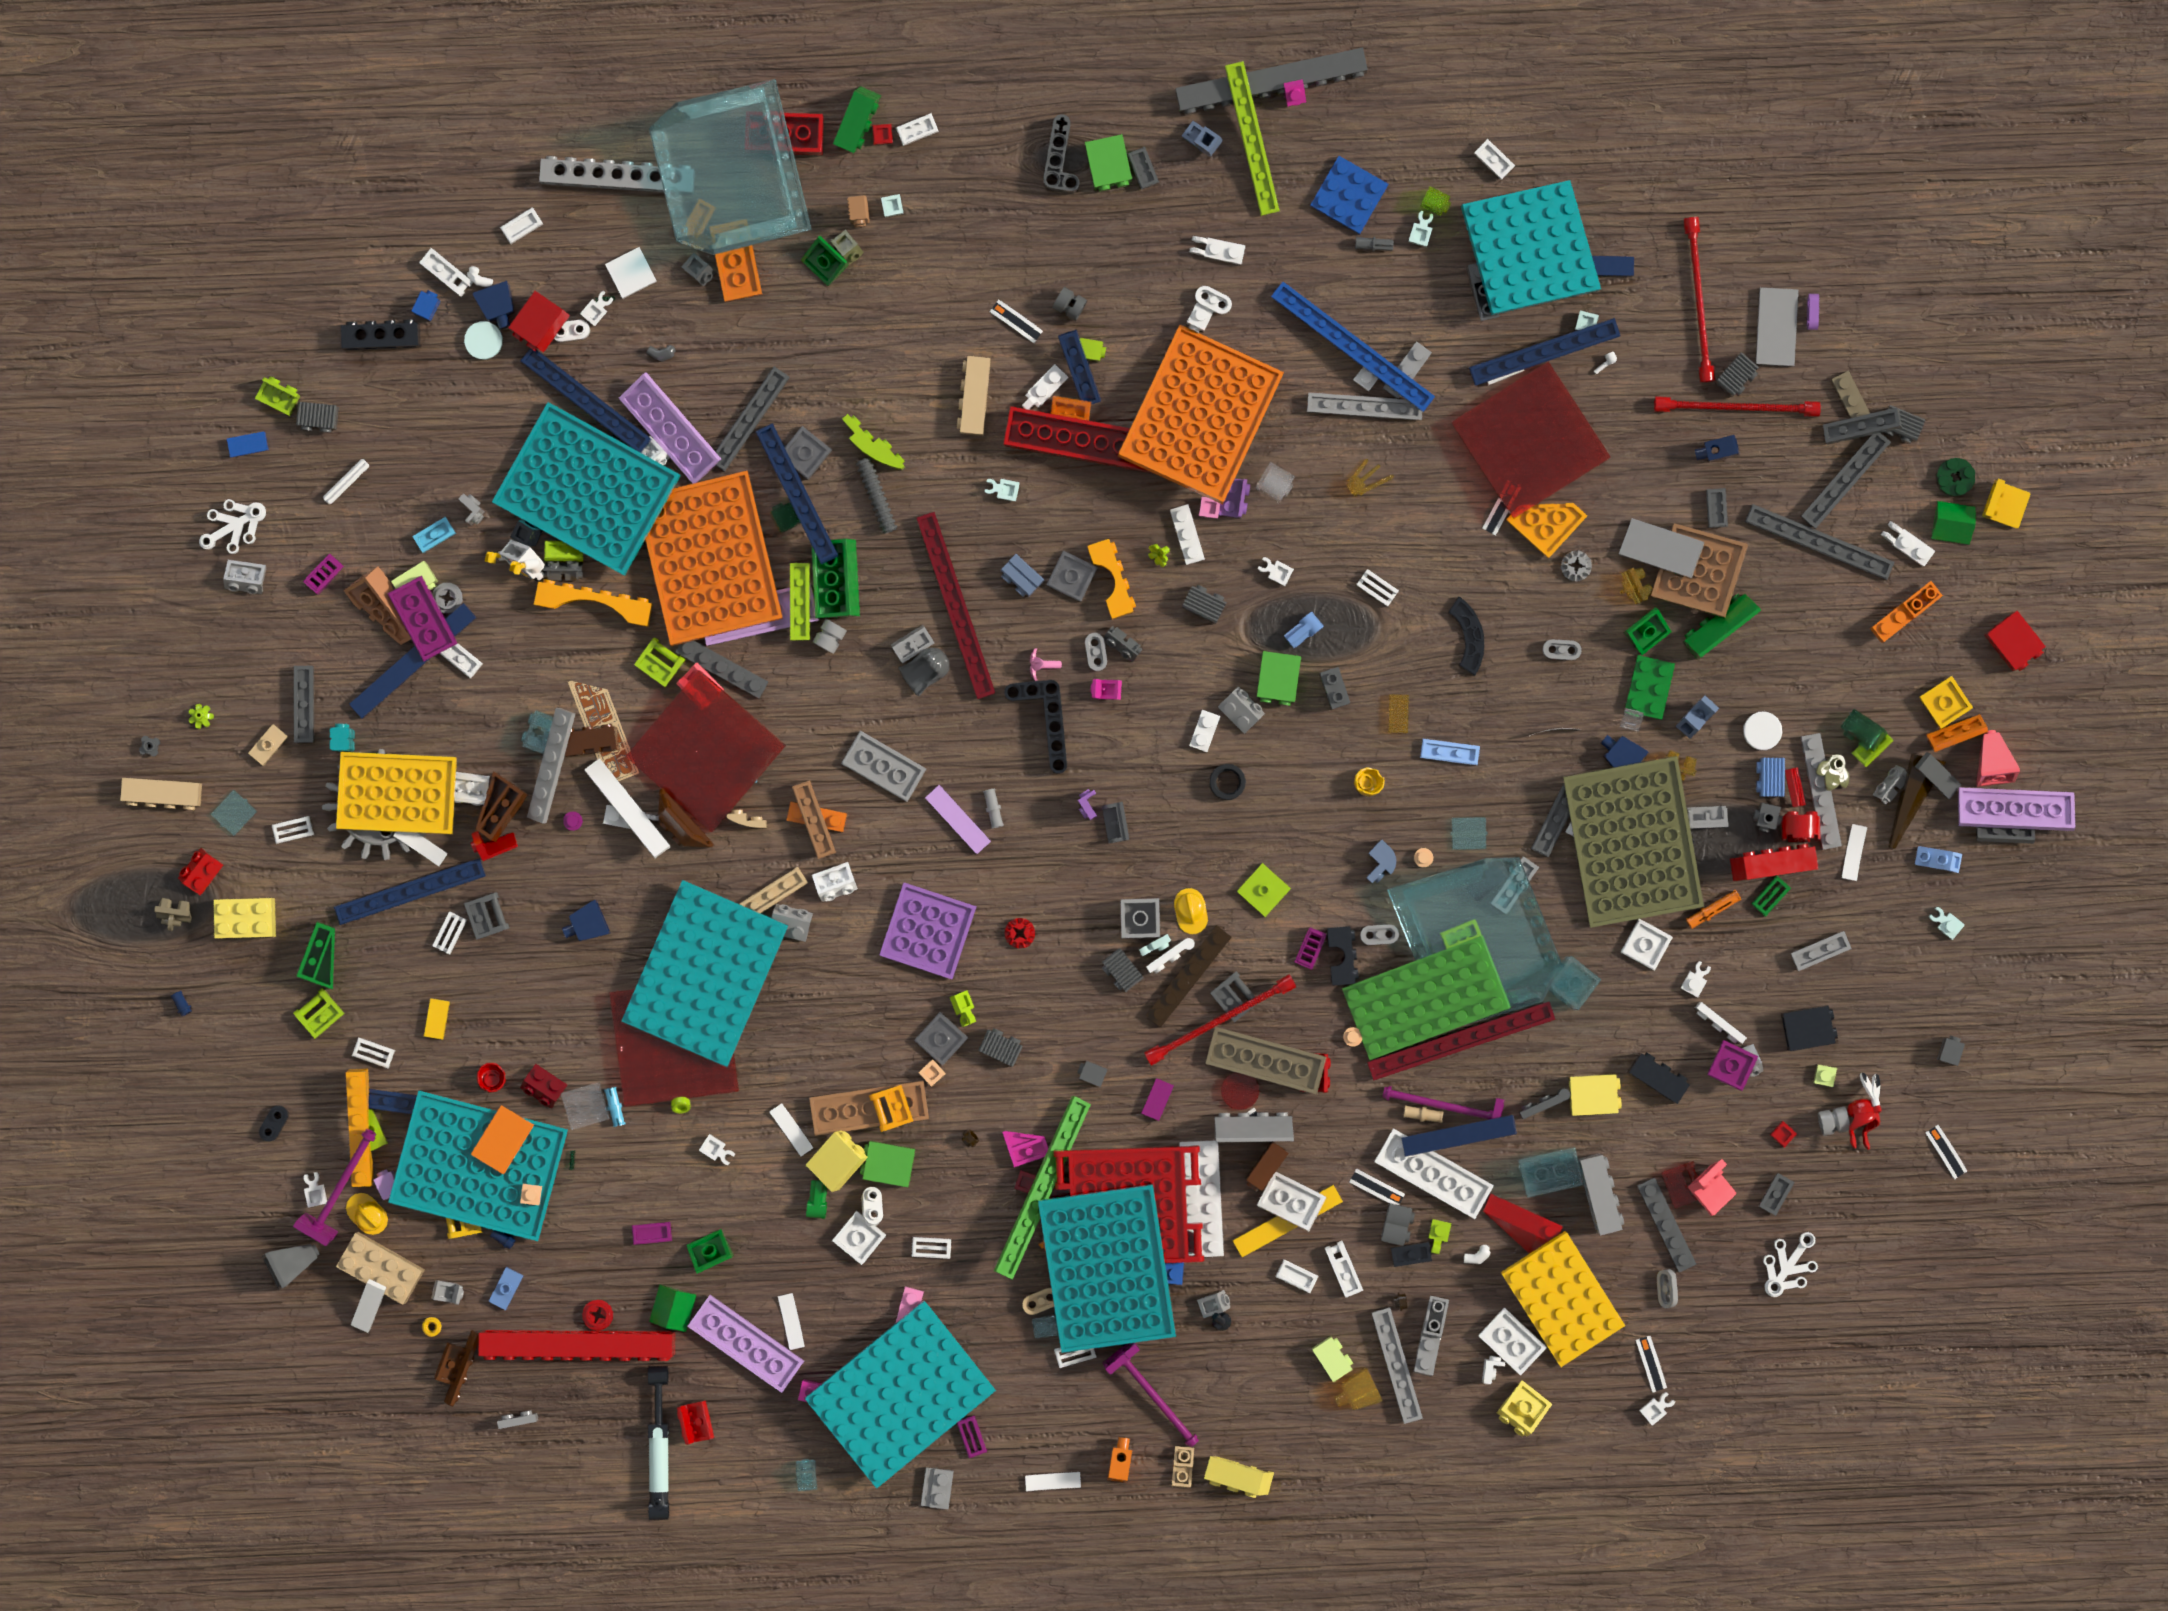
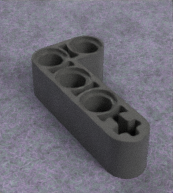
M1060 114L1053 121L1043 178L1044 186L1051 191L1073 194L1079 189V179L1074 174L1063 172L1070 132V119L1068 116ZM1064 120L1066 125L1063 126L1061 134L1059 133V124L1057 123ZM1055 139H1062L1064 145L1062 147H1055L1053 142ZM1057 157L1061 163L1058 166H1052L1050 160ZM1054 176L1058 181L1055 185H1049L1047 178ZM1072 179L1076 182V186L1068 188L1065 185L1066 181Z

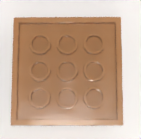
M1674 523L1673 532L1703 541L1705 544L1692 579L1659 569L1651 597L1725 618L1748 544Z

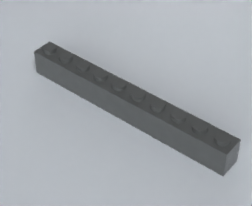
M1362 47L1247 72L1246 74L1252 98L1259 96L1260 99L1271 97V94L1278 92V95L1285 94L1283 83L1303 80L1305 90L1308 89L1309 85L1315 84L1316 87L1324 86L1327 84V81L1334 80V83L1345 81V78L1353 76V79L1361 78L1364 76V73H1367L1368 69ZM1227 77L1175 89L1180 113H1185V115L1194 114L1198 109H1203L1204 111L1215 109L1214 106L1221 104L1222 107L1233 105Z

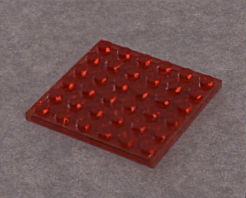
M1549 361L1451 422L1513 519L1611 458Z
M698 670L625 757L660 788H663L668 795L708 830L713 832L786 745L702 671Z
M635 989L609 992L624 1107L671 1101L677 1097L694 1098L739 1091L734 1054L728 1067L624 1023L622 1018Z

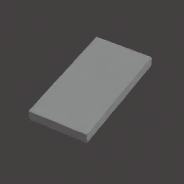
M1759 288L1756 365L1795 366L1798 309L1797 289Z
M1632 518L1619 555L1692 579L1705 543Z
M862 731L858 733L841 763L906 802L910 799L926 771V768Z

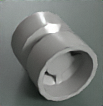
M825 619L820 627L822 632L817 633L812 642L834 654L839 646L837 641L843 639L847 630Z
M1845 1107L1835 1108L1833 1112L1830 1110L1818 1112L1819 1125L1823 1136L1832 1135L1835 1131L1839 1133L1849 1131L1850 1122Z

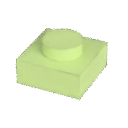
M1817 1064L1813 1083L1833 1087L1837 1068Z

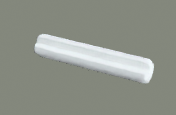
M361 459L323 496V499L328 504H332L369 467V464L364 459Z

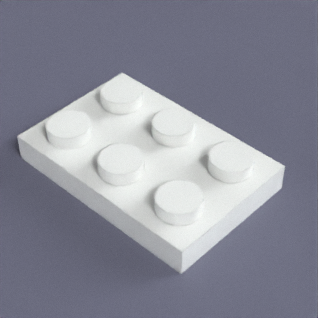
M1275 1172L1257 1206L1309 1232L1326 1196Z
M1505 1308L1478 1335L1520 1376L1547 1348Z

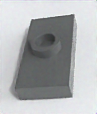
M1145 147L1127 154L1141 190L1159 183Z
M1726 488L1706 489L1708 528L1728 527Z

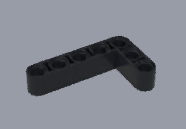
M1054 680L1009 684L1006 686L1004 693L1005 697L1010 701L1044 699L1050 768L1056 774L1065 772L1067 769V757L1059 684ZM1048 684L1056 685L1057 691L1054 694L1046 692ZM1031 685L1036 686L1038 689L1037 694L1034 696L1027 694V688ZM1011 687H1015L1019 691L1018 696L1015 698L1008 696V690ZM1050 703H1056L1059 706L1056 713L1048 711L1047 708ZM1052 722L1060 724L1061 727L1058 732L1050 730L1049 726ZM1054 741L1062 743L1060 751L1052 750L1051 744ZM1056 760L1064 762V768L1060 771L1053 768V763Z

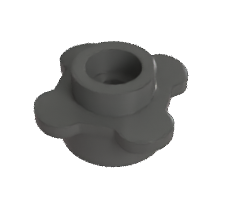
M143 736L139 752L141 754H150L153 757L157 756L160 740Z

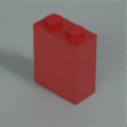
M534 291L508 328L514 332L512 336L521 342L523 339L528 342L526 345L533 351L538 349L544 353L570 315L543 295Z
M2018 610L2011 613L1984 635L2012 671L2017 669L2019 671L2023 670L2029 665L2027 661L2032 657L2034 660L2044 653L2042 649L2046 647Z

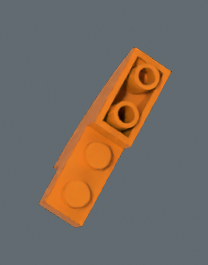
M1930 581L1870 629L1878 640L1884 643L1943 595L1933 582Z

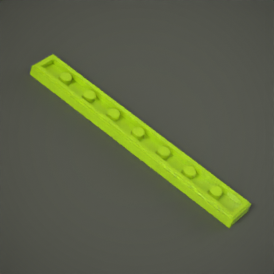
M1244 61L1226 65L1227 79L1260 215L1278 212L1280 210Z

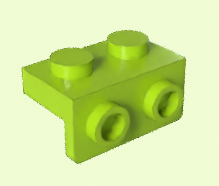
M271 376L269 379L263 377L262 381L264 382L255 399L291 416L300 398V395L296 393L297 389L289 385L285 388L279 385V380Z

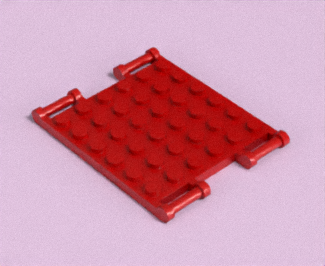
M1200 1146L1053 1151L1054 1157H1056L1057 1183H1055V1189H1070V1196L1153 1184L1165 1263L1204 1261L1201 1238L1203 1222L1187 1223L1186 1186L1201 1185L1198 1164ZM1185 1153H1190L1191 1179H1186ZM1063 1157H1069L1070 1183L1064 1182ZM1188 1230L1194 1231V1255H1189Z

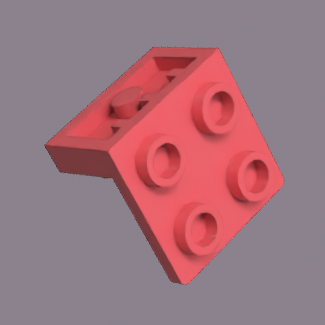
M1723 1159L1711 1164L1688 1186V1189L1710 1216H1714L1736 1195L1735 1190L1721 1175L1723 1173L1722 1169L1727 1165Z

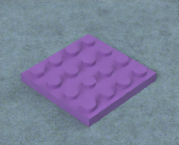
M903 883L880 956L953 979L976 906Z

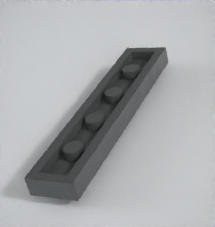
M696 641L682 643L676 650V653L694 663H698L701 667L759 699L769 683Z
M1651 1178L1637 1185L1678 1272L1680 1273L1697 1265L1656 1179Z

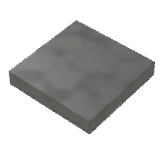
M803 426L785 447L795 469L808 480L832 451L831 448Z
M1063 551L1049 578L1047 586L1081 602L1098 567Z
M939 1012L914 1041L943 1066L968 1037Z

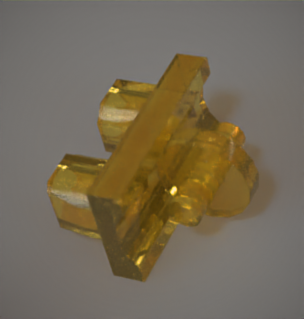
M1633 567L1621 573L1624 581L1621 582L1624 589L1619 591L1620 594L1627 593L1628 598H1633L1635 604L1647 600L1652 594L1653 589L1651 585L1642 586L1640 579L1645 577L1643 568L1634 569Z
M1669 750L1666 757H1679L1680 753ZM1686 755L1684 764H1679L1680 772L1695 776L1697 759ZM1681 774V780L1684 781L1686 776Z

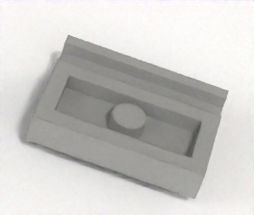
M926 1467L921 1506L949 1509L953 1470Z

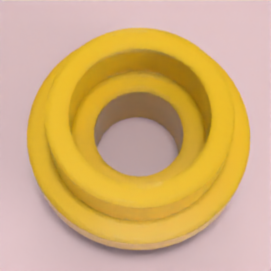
M435 1317L427 1318L422 1324L423 1332L431 1337L438 1335L442 1328L441 1322ZM430 1323L435 1324L434 1330L429 1329Z

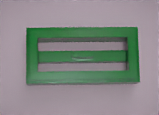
M1776 875L1754 899L1751 905L1766 917L1788 893L1791 887ZM1778 881L1779 884L1777 885V887L1768 895V897L1760 905H1758L1757 903L1761 900V898ZM1783 886L1785 889L1766 910L1762 909Z

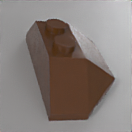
M662 788L659 791L658 818L661 820L659 825L666 832L668 830L674 835L672 839L679 846L682 844L686 847L713 848L715 844L668 792Z

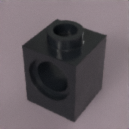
M518 520L510 538L526 546H536L543 530L525 520Z

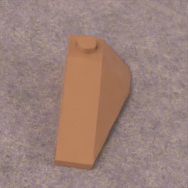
M379 566L367 572L343 590L359 610L363 608L370 614L369 618L373 622L377 620L383 626V630L400 645L411 640L408 631L387 594L393 591V587Z

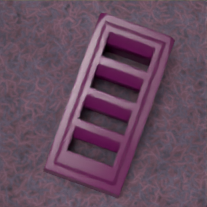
M329 554L303 582L319 595L344 566ZM329 561L337 567L335 570L327 564ZM325 567L331 574L327 575L322 568ZM320 573L326 579L322 581L317 574ZM313 578L321 584L319 587L312 582Z
M1309 927L1295 963L1312 970L1327 934ZM1312 934L1321 939L1320 941H1317L1309 937ZM1309 941L1311 943L1318 945L1317 949L1309 945H1306L1307 942ZM1304 949L1315 952L1314 956L1303 952ZM1301 956L1312 959L1311 963L1300 959Z

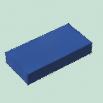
M265 431L227 438L231 458L269 451Z

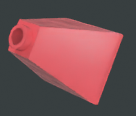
M1989 730L1982 737L1976 786L2014 783L2020 768L2000 733H1996L1995 730Z

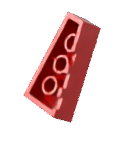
M1808 844L1796 845L1797 849L1793 850L1788 846L1779 848V852L1767 849L1761 850L1759 855H1755L1753 851L1743 853V857L1731 858L1730 864L1733 881L1817 870L1818 862L1815 846L1808 847Z

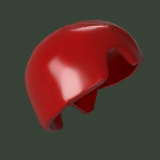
M486 1063L477 1072L476 1079L479 1087L488 1093L497 1092L506 1082L505 1072L497 1063Z

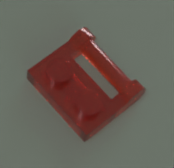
M1694 1160L1661 1172L1675 1209L1697 1201L1694 1195H1690L1682 1171L1687 1170L1691 1182L1698 1177L1694 1168L1696 1166Z

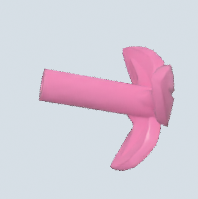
M1037 648L1033 650L1030 656V673L1035 681H1038L1036 671L1041 668L1061 669V661H1043L1036 657Z

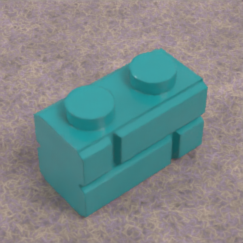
M335 724V727L330 728V738H332L330 740V749L332 751L353 752L355 750V742L353 741L355 739V730L349 728V724Z

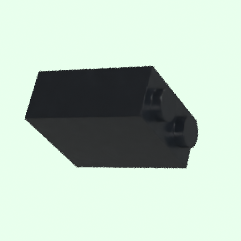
M1829 1005L1781 1013L1788 1051L1836 1043L1835 1039H1838L1836 1027L1833 1028L1832 1026L1834 1013L1832 1008L1829 1009Z

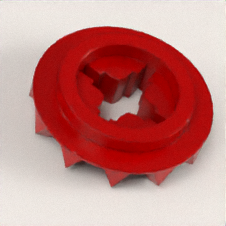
M1016 918L1007 924L1005 938L1012 947L1025 948L1033 942L1035 928L1029 920ZM1015 927L1020 930L1026 927L1024 935L1027 939L1019 937L1014 940L1017 933L1013 928Z
M593 1300L584 1307L583 1321L592 1330H603L611 1324L613 1310L610 1304L604 1300ZM601 1307V1314L606 1318H599L595 1323V1315L590 1312H597Z

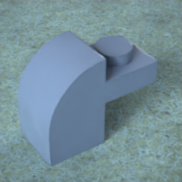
M1194 121L1191 122L1182 134L1186 141L1210 157L1223 141L1219 135L1206 126L1203 128Z
M1704 696L1686 713L1676 727L1691 739L1719 708Z
M1381 839L1368 853L1378 863V866L1366 877L1370 883L1374 881L1378 883L1385 876L1384 870L1391 875L1396 867L1394 851Z

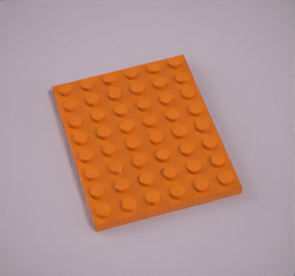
M1179 325L1120 449L1118 457L1223 505L1284 372Z
M748 471L674 488L645 539L670 645L674 646L783 619Z

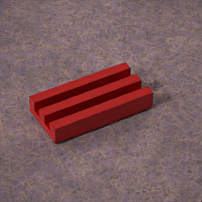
M1798 767L1785 770L1792 807L1806 805Z

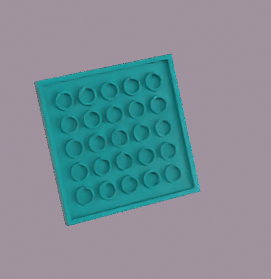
M1570 180L1461 205L1491 315L1601 290Z

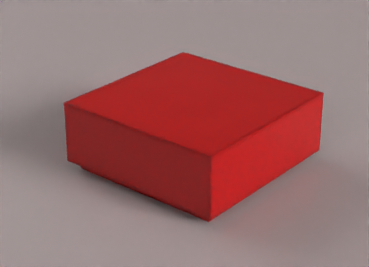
M891 124L872 125L874 145L893 144Z
M1781 1121L1770 1133V1136L1783 1148L1797 1135L1784 1121Z

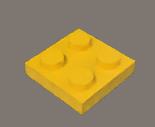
M1952 676L1919 697L1940 729L1973 708Z

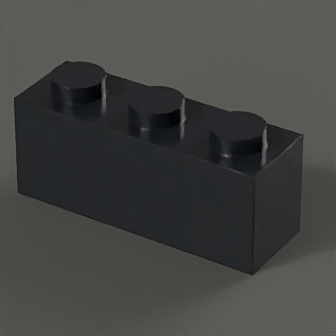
M1647 1052L1645 1054L1639 1053L1628 1073L1678 1104L1690 1086L1687 1083L1688 1079L1680 1073L1677 1076L1671 1073L1672 1068L1663 1062L1661 1065L1654 1062L1656 1058Z

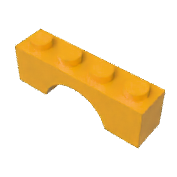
M1107 539L1087 546L1093 565L1109 570L1115 580L1114 591L1106 600L1111 619L1133 613V608L1136 605L1133 596H1128L1127 590L1130 587L1127 578H1122L1121 572L1124 570L1121 561L1116 560L1115 553L1118 552L1115 543H1110V540Z

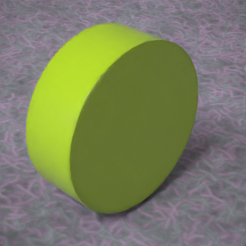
M677 1097L671 1101V1109L675 1113H686L691 1108L690 1100L686 1097Z

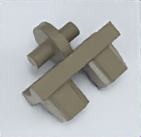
M161 898L159 906H155L156 918L162 919L161 924L168 925V931H173L174 926L180 927L181 921L191 923L192 917L189 902L179 901L178 909L171 908L172 900Z

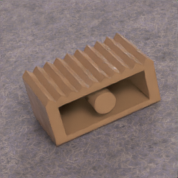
M866 196L848 197L847 204L850 223L855 228L866 227V224L870 223Z

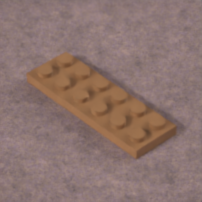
M924 1081L810 1097L815 1136L831 1134L841 1130L851 1131L881 1126L873 1101H870L869 1095L899 1085L903 1087L913 1121L929 1119ZM885 1096L881 1097L880 1101L887 1122L891 1123L893 1120Z

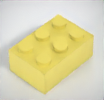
M275 898L214 900L215 938L276 937Z

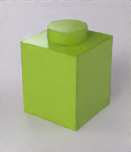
M1080 338L1087 361L1100 363L1101 358H1105L1106 347H1103V342Z

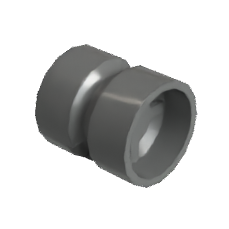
M1064 287L1052 308L1060 313L1066 312V316L1076 322L1088 300L1080 295L1074 296L1073 291ZM1070 302L1074 304L1073 308L1069 306Z

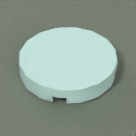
M480 321L468 328L464 343L467 351L473 357L488 360L500 352L503 346V337L500 330L494 324Z

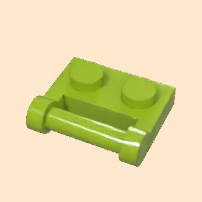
M654 637L634 665L666 687L686 659L682 656L678 657L660 644L659 640ZM656 649L675 663L674 666L671 668L651 654L652 650Z
M321 988L318 994L300 1010L297 1009L293 1012L314 1039L345 1014L324 988ZM324 999L327 1003L307 1020L304 1015Z

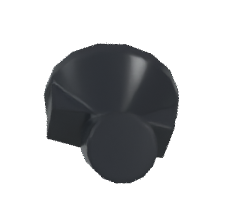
M1226 1312L1214 1313L1212 1315L1213 1326L1219 1331L1227 1330L1231 1325V1317Z

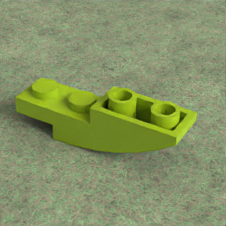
M847 414L842 418L854 433L849 438L850 441L864 454L888 467L899 470L905 468L903 465L905 461L898 453L894 455L891 452L892 446L886 439L882 441L878 438L872 442L871 440L874 437L867 429L863 432L859 427L860 421L854 415L850 417Z

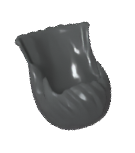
M927 648L921 651L909 663L899 666L898 669L915 695L921 696L928 686L945 677L949 671V660L946 654L939 648Z

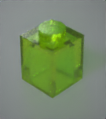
M1430 186L1420 206L1441 216L1442 212L1447 213L1451 202H1449L1451 196Z

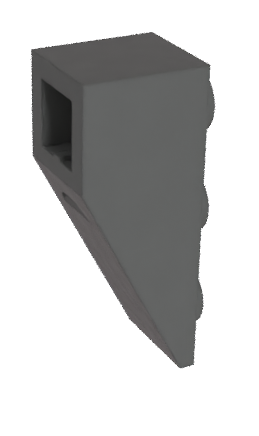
M1477 263L1468 265L1466 270L1480 321L1500 317L1499 314L1491 315Z

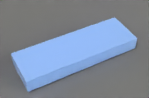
M1422 739L1420 758L1478 765L1480 746Z

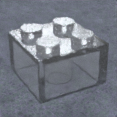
M600 1082L561 1093L571 1130L610 1119Z

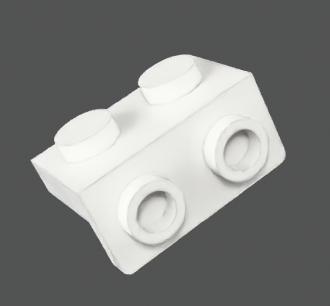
M456 772L454 802L472 803L476 806L484 805L486 793L490 785V776Z

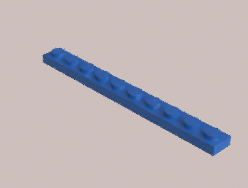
M1282 282L1271 296L1276 302L1420 411L1424 412L1435 398L1433 394L1285 282Z

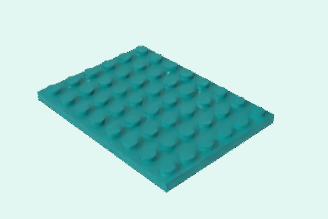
M547 402L492 502L625 576L681 475Z
M682 880L622 1018V1022L728 1067L789 925Z
M418 1091L388 1203L538 1241L568 1129L524 1118L534 1126L506 1172L502 1174L471 1155L497 1113L496 1110ZM523 1184L542 1186L539 1206L520 1203Z
M1153 1184L1038 1201L1061 1353L1176 1337Z
M922 1301L804 1399L877 1489L996 1390L929 1305Z

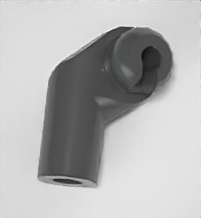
M667 345L666 348L661 350L650 346L646 354L663 362L671 359L676 349L672 345Z

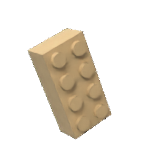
M360 1232L354 1234L336 1266L366 1284L370 1279L387 1287L384 1294L402 1305L408 1301L425 1269Z

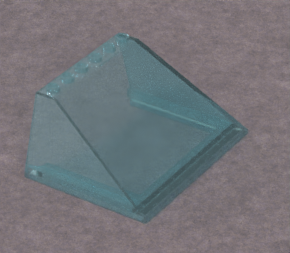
M776 79L676 102L649 128L676 242L715 255L812 230Z
M1520 857L1485 858L1388 889L1415 960L1483 935L1511 1008L1480 1020L1543 1002L1562 963Z

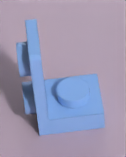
M1919 846L1915 865L1959 873L1962 854Z

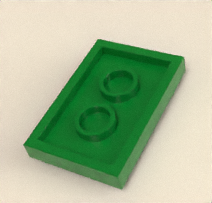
M1637 655L1624 711L1662 720L1675 663Z

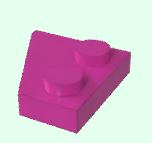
M1010 1131L1002 1132L1014 1167L1045 1157L1049 1149L1045 1136Z

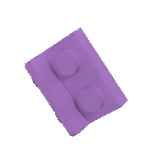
M1234 479L1223 505L1220 504L1219 515L1242 518V514L1246 515L1248 503H1244L1245 495L1249 496L1250 484H1247V479Z

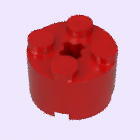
M1789 811L1787 814H1784L1782 817V841H1785L1787 838L1788 842L1797 843L1810 842V838L1820 841V816H1818V812L1809 811L1804 815H1798L1797 811Z

